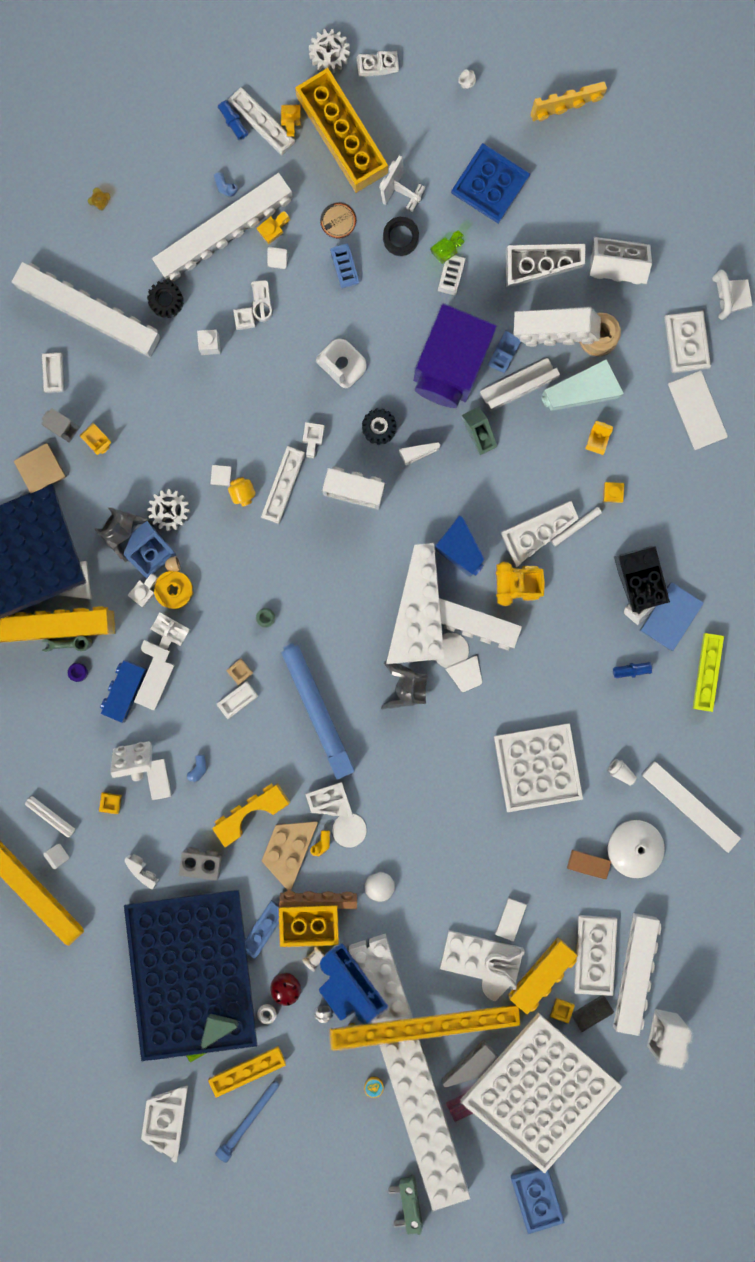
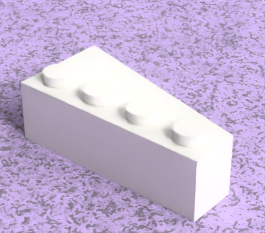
M585 244L508 245L506 248V288L583 267L585 264Z

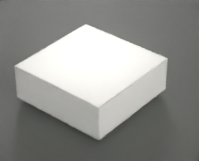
M252 307L233 310L237 330L255 328Z
M212 465L210 484L230 486L232 467Z

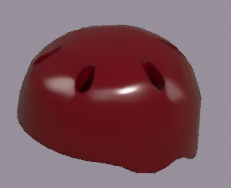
M290 973L277 975L270 984L272 998L276 1003L283 1006L294 1004L301 995L299 981Z

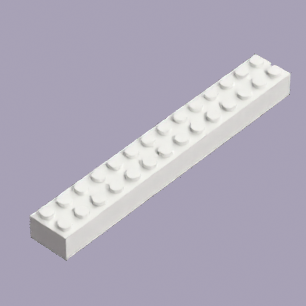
M386 933L370 938V947H367L366 940L349 945L351 956L389 1006L372 1023L413 1018ZM420 1039L379 1044L433 1211L469 1200V1189Z

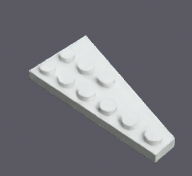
M434 543L414 545L386 664L444 659Z

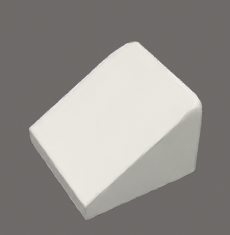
M268 247V266L286 269L288 260L287 250Z
M57 844L43 853L53 869L69 860V856L61 844Z

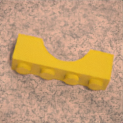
M271 783L262 789L264 793L257 796L254 794L246 800L247 804L243 807L238 805L230 811L232 814L227 818L223 815L214 821L216 825L212 829L224 847L243 835L242 821L249 812L264 810L274 815L290 804L289 799L278 783L274 786Z

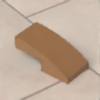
M572 850L567 869L607 879L611 861Z

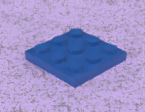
M482 143L451 190V194L499 224L530 177V173Z

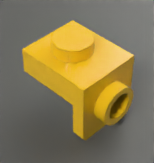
M595 421L585 449L604 455L613 426Z
M94 423L79 435L96 455L104 454L110 448L109 444H111V441Z

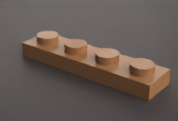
M286 891L280 893L279 907L337 905V909H357V893L349 891L343 893H333L331 891L314 893L312 891L295 893L293 891Z

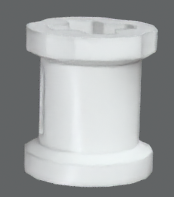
M315 946L314 951L307 958L304 957L302 961L311 971L315 972L317 970L316 967L326 954L318 946Z

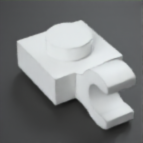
M305 422L303 443H308L306 452L308 458H314L316 445H322L324 425Z
M150 574L145 583L139 581L128 596L141 607H145L154 595L152 587L156 584L158 577L155 574Z

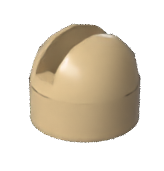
M177 556L166 560L165 567L168 571L176 572L181 570Z

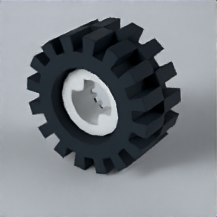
M376 408L374 411H369L362 421L363 435L372 444L380 445L382 443L386 444L388 441L390 442L396 432L395 417L391 415V412L385 411V409L378 410ZM380 422V424H384L385 428L382 431H378V429H374V424Z

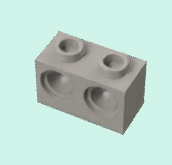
M53 408L50 411H46L42 417L43 422L41 424L69 443L80 428Z
M188 847L187 850L181 853L179 876L217 881L220 875L222 855L214 850H206L205 853L199 852L198 848ZM187 858H194L196 865L193 867L189 866ZM207 860H212L215 863L214 869L207 868Z

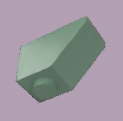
M479 407L462 415L466 429L480 455L497 447L488 418Z

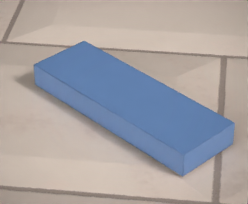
M272 900L245 939L247 955L254 960L279 924V905Z

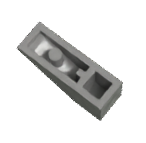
M483 1040L442 1078L443 1086L449 1087L480 1078L499 1055Z

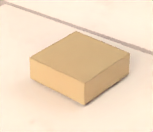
M242 658L226 670L238 685L253 674Z

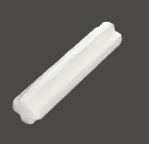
M33 796L29 797L25 802L27 807L66 837H71L75 832V828Z

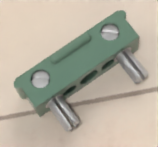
M411 1175V1177L401 1178L399 1186L388 1187V1193H401L405 1219L394 1220V1227H406L407 1234L417 1233L420 1235L423 1229L416 1179L414 1175Z

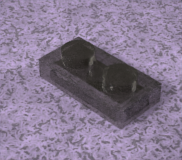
M601 995L573 1012L572 1017L580 1031L583 1032L612 1015L614 1011L605 996Z

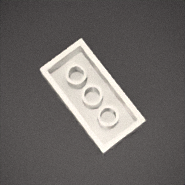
M592 308L515 312L514 336L529 347H535L541 343H544L546 346H554L556 343L574 345V342L593 344V341H600L601 317Z

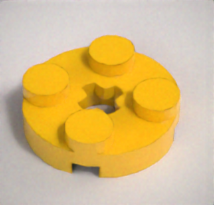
M167 571L158 577L154 595L162 606L169 609H179L187 605L192 598L193 585L185 574L178 571ZM171 585L174 587L178 586L179 589L176 595L169 593Z

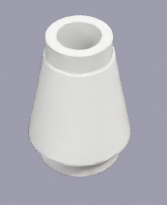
M615 759L608 767L611 776L629 786L634 784L637 779L623 760Z

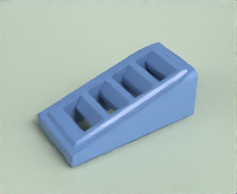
M349 244L331 248L330 253L341 289L360 284ZM346 253V255L336 257V255ZM349 260L348 263L338 264V262ZM350 267H351V270H349V271H346V272H343V273H341V271H340V270H343V269H346V268H350ZM350 275H353L354 277L343 281V277H347Z

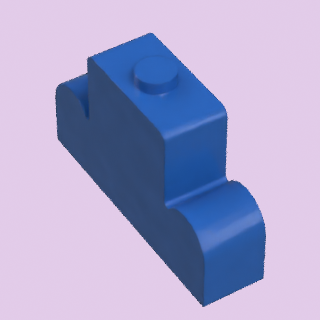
M343 944L331 949L321 959V970L330 978L319 988V992L339 1020L342 1021L355 1012L357 1020L366 1025L389 1008Z

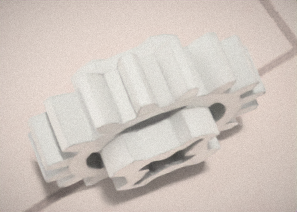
M323 29V35L317 32V39L312 38V45H309V58L313 59L312 65L318 64L319 71L322 68H329L335 73V68L337 67L342 70V63L347 65V58L350 57V51H348L350 47L349 43H346V37L341 38L340 31L334 34L333 29H331L330 33Z
M170 489L167 490V494L161 490L159 497L154 494L153 496L156 500L149 501L152 508H147L148 511L152 512L148 517L155 519L152 524L155 526L160 524L159 529L162 530L166 527L167 531H170L171 527L178 530V524L184 526L183 519H189L185 514L190 513V510L185 508L189 503L183 502L185 497L183 495L178 497V491L172 494ZM173 498L174 500L166 502L163 499ZM159 505L160 512L157 514V506ZM164 505L171 508V511L174 514V516L169 513H166L167 510L164 507ZM181 506V514L179 516L178 508ZM167 519L174 520V522L165 523L163 521H166Z

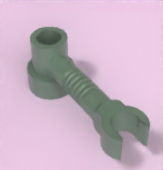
M78 636L74 640L52 641L50 639L41 641L49 643L48 649H42L44 652L60 648H75L77 651H86L92 646L91 639L86 636Z

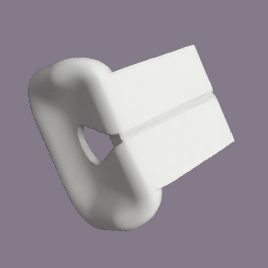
M719 270L714 274L712 280L717 283L718 294L721 299L719 319L725 320L731 312L753 306L748 280L729 281L724 270Z
M344 339L333 340L316 357L317 364L343 388L351 387L365 373L367 368L365 358ZM345 357L348 360V365L339 370L335 363L338 358Z

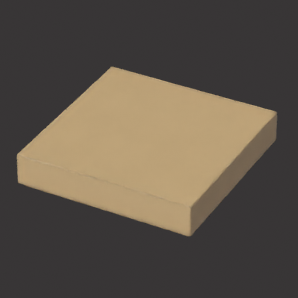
M48 443L13 461L30 493L66 478Z

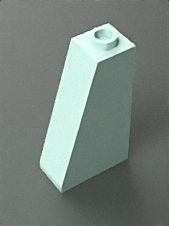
M604 360L544 390L542 401L545 407H549L552 411L620 398L624 393L608 361Z

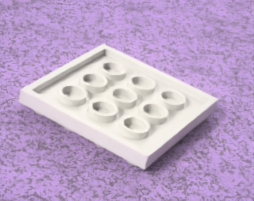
M570 723L493 736L507 812L583 800Z

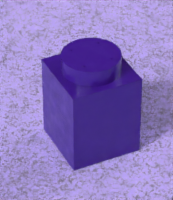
M442 303L415 367L413 380L417 382L414 389L415 392L427 400L449 408H457L460 400L466 402L497 325Z

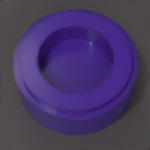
M74 663L68 668V677L74 682H81L86 679L88 669L82 663Z

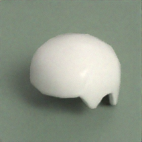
M384 872L369 875L364 884L365 893L370 899L377 902L386 901L392 897L395 891V882L390 875Z

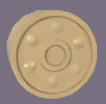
M597 313L601 317L600 341H593V344L579 342L582 349L592 356L599 357L609 354L616 347L620 339L621 328L619 322L608 313Z

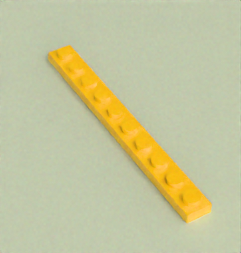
M517 1005L331 1028L329 1029L330 1048L333 1051L520 1026L519 1007Z

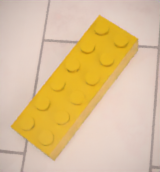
M329 68L324 69L295 87L297 99L355 193L388 174L387 162Z
M99 606L92 607L93 611L85 608H74L73 612L65 609L53 610L54 614L46 611H35L34 615L27 612L15 613V617L9 615L0 619V643L116 634L114 611L108 610V607Z

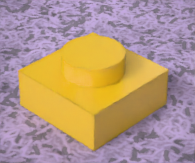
M605 482L603 502L623 503L624 483Z

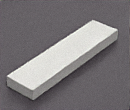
M242 87L228 99L229 104L281 155L295 143V139L287 137V132Z
M287 446L261 518L280 524L305 452Z

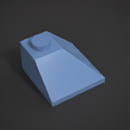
M148 521L132 533L124 552V556L146 579L150 574H154L165 565L168 558L176 555Z

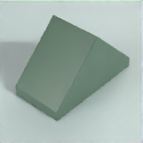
M210 1014L201 1043L202 1048L204 1049L236 1029L239 1024L238 1021Z

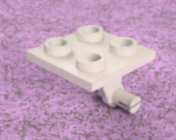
M399 155L397 160H393L391 163L388 177H384L381 181L382 202L384 205H387L395 190L411 198L406 209L413 212L416 204L420 203L421 195L426 188L418 184L416 191L413 193L398 183L404 173L403 157Z

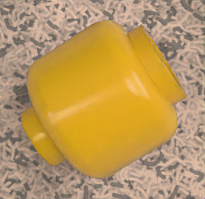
M244 477L231 481L228 487L232 502L234 504H241L242 507L251 504V499L256 495L251 481L244 479Z

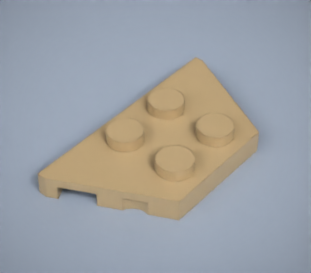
M317 821L275 825L262 862L287 891H291L318 824Z

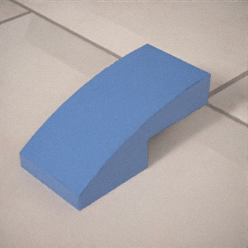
M505 330L488 366L505 374L521 341L514 334Z

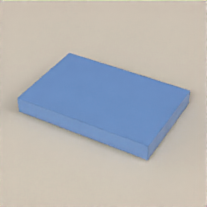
M671 582L667 587L670 602L656 606L640 631L667 649L674 651L704 603Z
M535 1168L510 1176L528 1234L565 1223L549 1170L544 1173L539 1168Z

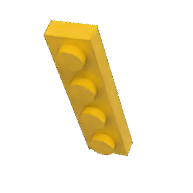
M276 1046L208 1078V1082L217 1098L286 1066V1061L279 1046Z

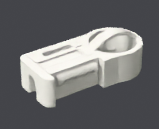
M266 280L254 281L251 283L255 301L253 302V313L258 321L266 322L272 317L269 285ZM264 305L267 306L270 310V313L266 317L264 314ZM259 306L261 318L258 317L256 314V310Z

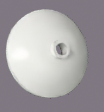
M630 820L622 823L613 831L608 842V856L613 867L619 873L630 878H643L651 875L658 869L664 857L665 848L661 834L653 825L645 821ZM639 847L643 848V852L641 854L638 853Z

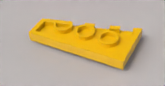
M605 81L584 86L579 92H576L574 89L568 90L560 97L556 93L549 95L548 99L542 101L541 97L534 99L530 113L532 121H543L549 118L550 115L563 114L567 109L573 107L577 109L584 106L587 102L600 101L607 90Z

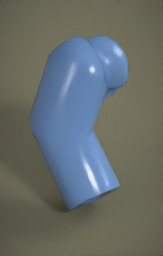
M222 172L214 174L218 191L229 197L235 196L238 190L237 185L226 183Z
M205 755L195 756L196 767L187 773L189 781L197 782L206 773Z

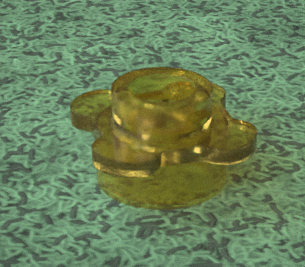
M94 188L92 196L88 198V203L91 206L94 205L99 210H104L108 200H110V195L107 192L100 191L99 188Z

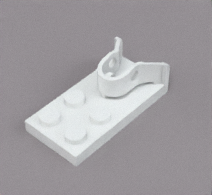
M448 930L440 969L512 986L513 990H516V980L522 955H524L525 951L523 947Z

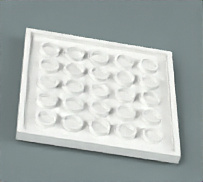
M537 1013L460 1101L545 1173L622 1086L541 1014Z

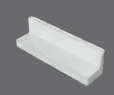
M546 358L481 390L480 394L489 412L558 379L560 373L557 368L553 369L549 359Z

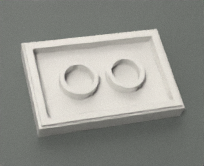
M704 311L666 315L664 318L671 372L709 369L711 364Z

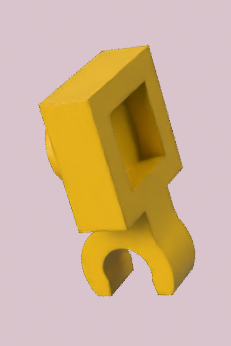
M281 105V126H286L287 137H295V126H300V105Z
M285 211L280 213L275 220L270 216L256 229L264 240L271 244L283 234L281 227L290 221L289 216Z

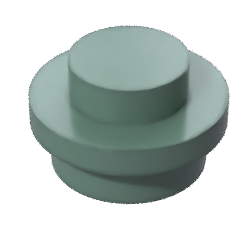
M263 608L258 611L256 621L262 627H270L275 622V614L272 610Z

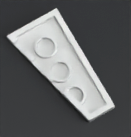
M568 501L501 531L515 567H518L543 545H546L557 534H560L579 519L572 501Z

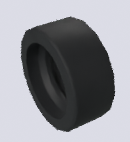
M399 216L387 222L383 231V242L386 249L395 256L409 255L415 250L418 245L419 230L414 221L407 217ZM397 226L409 228L412 233L410 244L405 247L393 245L390 240V232L393 228Z

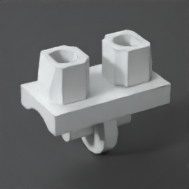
M162 613L158 614L150 628L179 646L183 644L191 630Z

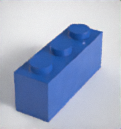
M127 660L119 663L115 672L117 677L115 681H111L108 687V691H110L108 698H104L101 703V714L121 723L126 722L148 669Z

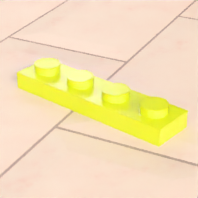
M703 633L692 709L713 712L724 636Z

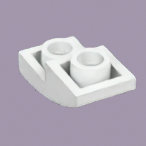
M378 51L377 55L358 54L357 56L358 76H378L399 71L397 51Z
M135 854L132 856L128 855L124 861L129 870L140 882L153 890L159 879L155 878L156 875L148 870L146 872L143 871L146 863L142 862L143 859Z

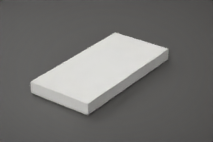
M578 915L576 945L578 957L575 963V994L613 996L617 937L616 917Z

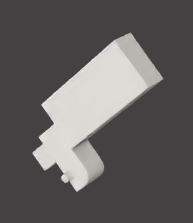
M162 637L159 646L146 640L143 641L141 646L142 652L152 656L153 660L134 702L151 710H155L174 667L173 664L166 662L170 653L168 648L171 641L165 637Z

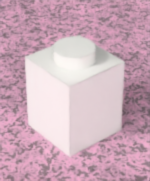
M217 329L197 331L198 349L201 355L220 354V338Z

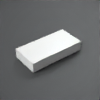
M62 353L42 354L44 392H64Z
M246 681L216 705L225 717L229 719L256 699L258 694L249 682Z
M165 759L152 761L151 771H147L152 800L171 797Z
M508 898L495 935L514 941L527 905Z

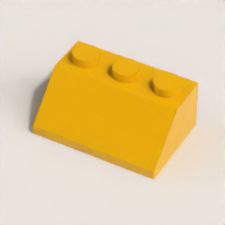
M337 905L279 907L280 947L338 945L339 924Z

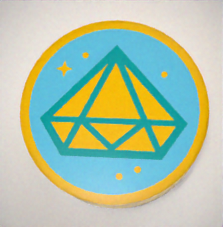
M370 1077L366 1080L364 1090L367 1096L377 1098L383 1093L384 1086L380 1078Z

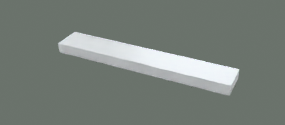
M653 761L642 774L650 784L726 852L729 853L740 841L741 838L658 763Z

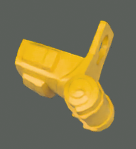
M508 562L496 564L497 604L508 606L513 603V599L522 598L525 601H532L544 596L545 582L543 569L538 566L528 565L522 566L521 569L512 568V564Z

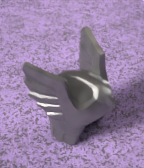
M109 507L108 510H110L111 515L106 520L103 528H95V531L106 541L120 559L127 562L128 559L124 556V552L119 544L130 538L132 522L143 524L148 521L152 524L153 521Z
M384 661V665L388 668L391 675L400 677L395 686L399 700L390 701L382 705L381 709L426 704V681L428 675L414 673L412 669L404 667L400 663L386 664L387 661Z

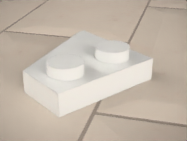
M342 782L305 794L311 813L347 818L354 817Z

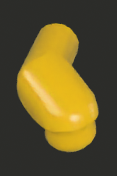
M321 830V840L310 848V853L313 856H321L330 848L329 830Z

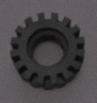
M163 280V283L158 281L156 286L154 284L151 286L152 290H148V304L157 316L171 318V315L176 316V312L181 311L180 307H183L184 303L182 300L184 299L178 286L174 285L173 282L169 281L168 283L166 280ZM162 293H170L173 300L170 305L162 306L159 304L158 298Z

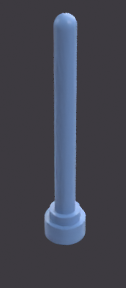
M277 1081L272 1082L227 1144L217 1149L215 1154L221 1161L227 1163L232 1157L233 1147L278 1089L279 1083Z

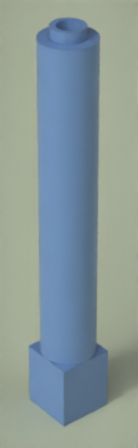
M292 643L283 647L282 657L328 757L327 759L336 779L338 780L355 772L299 645L294 646Z

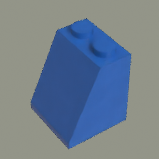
M459 516L434 549L469 577L473 574L476 576L484 567L482 562L485 559L463 517Z

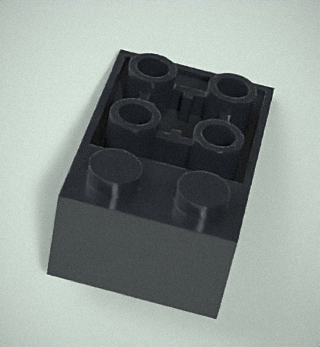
M656 546L614 556L618 575L632 612L670 602Z

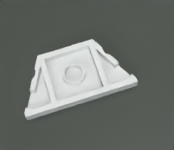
M188 1086L150 1097L146 1101L141 1140L148 1145L154 1146L158 1152L165 1153L172 1158L171 1161L176 1163L179 1156Z

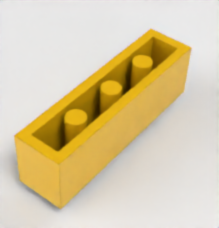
M557 937L517 983L516 990L512 989L508 994L509 999L527 1015L530 1011L534 1012L539 1006L538 1002L541 998H545L550 994L554 983L562 980L567 968H572L577 962L576 958L578 957L576 952Z

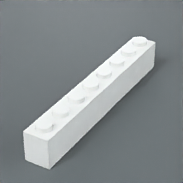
M277 173L153 257V262L167 282L177 280L181 273L186 270H192L196 267V263L211 257L212 252L217 249H223L233 238L241 237L246 229L257 226L265 216L270 217L277 208L288 205L293 198L292 191L282 176Z
M21 263L12 280L15 287L134 350L151 357L161 339L156 328L147 325V327L141 325V321L137 318L124 316V312L120 309L107 307L106 302L99 298L96 300L90 298V294L80 289L78 292L73 289L74 286L64 280L62 283L56 280L57 277L47 271L45 274L40 272V268L32 263H29V265Z

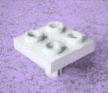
M151 741L113 748L112 778L131 775L133 781H139L144 777L142 772L151 771Z

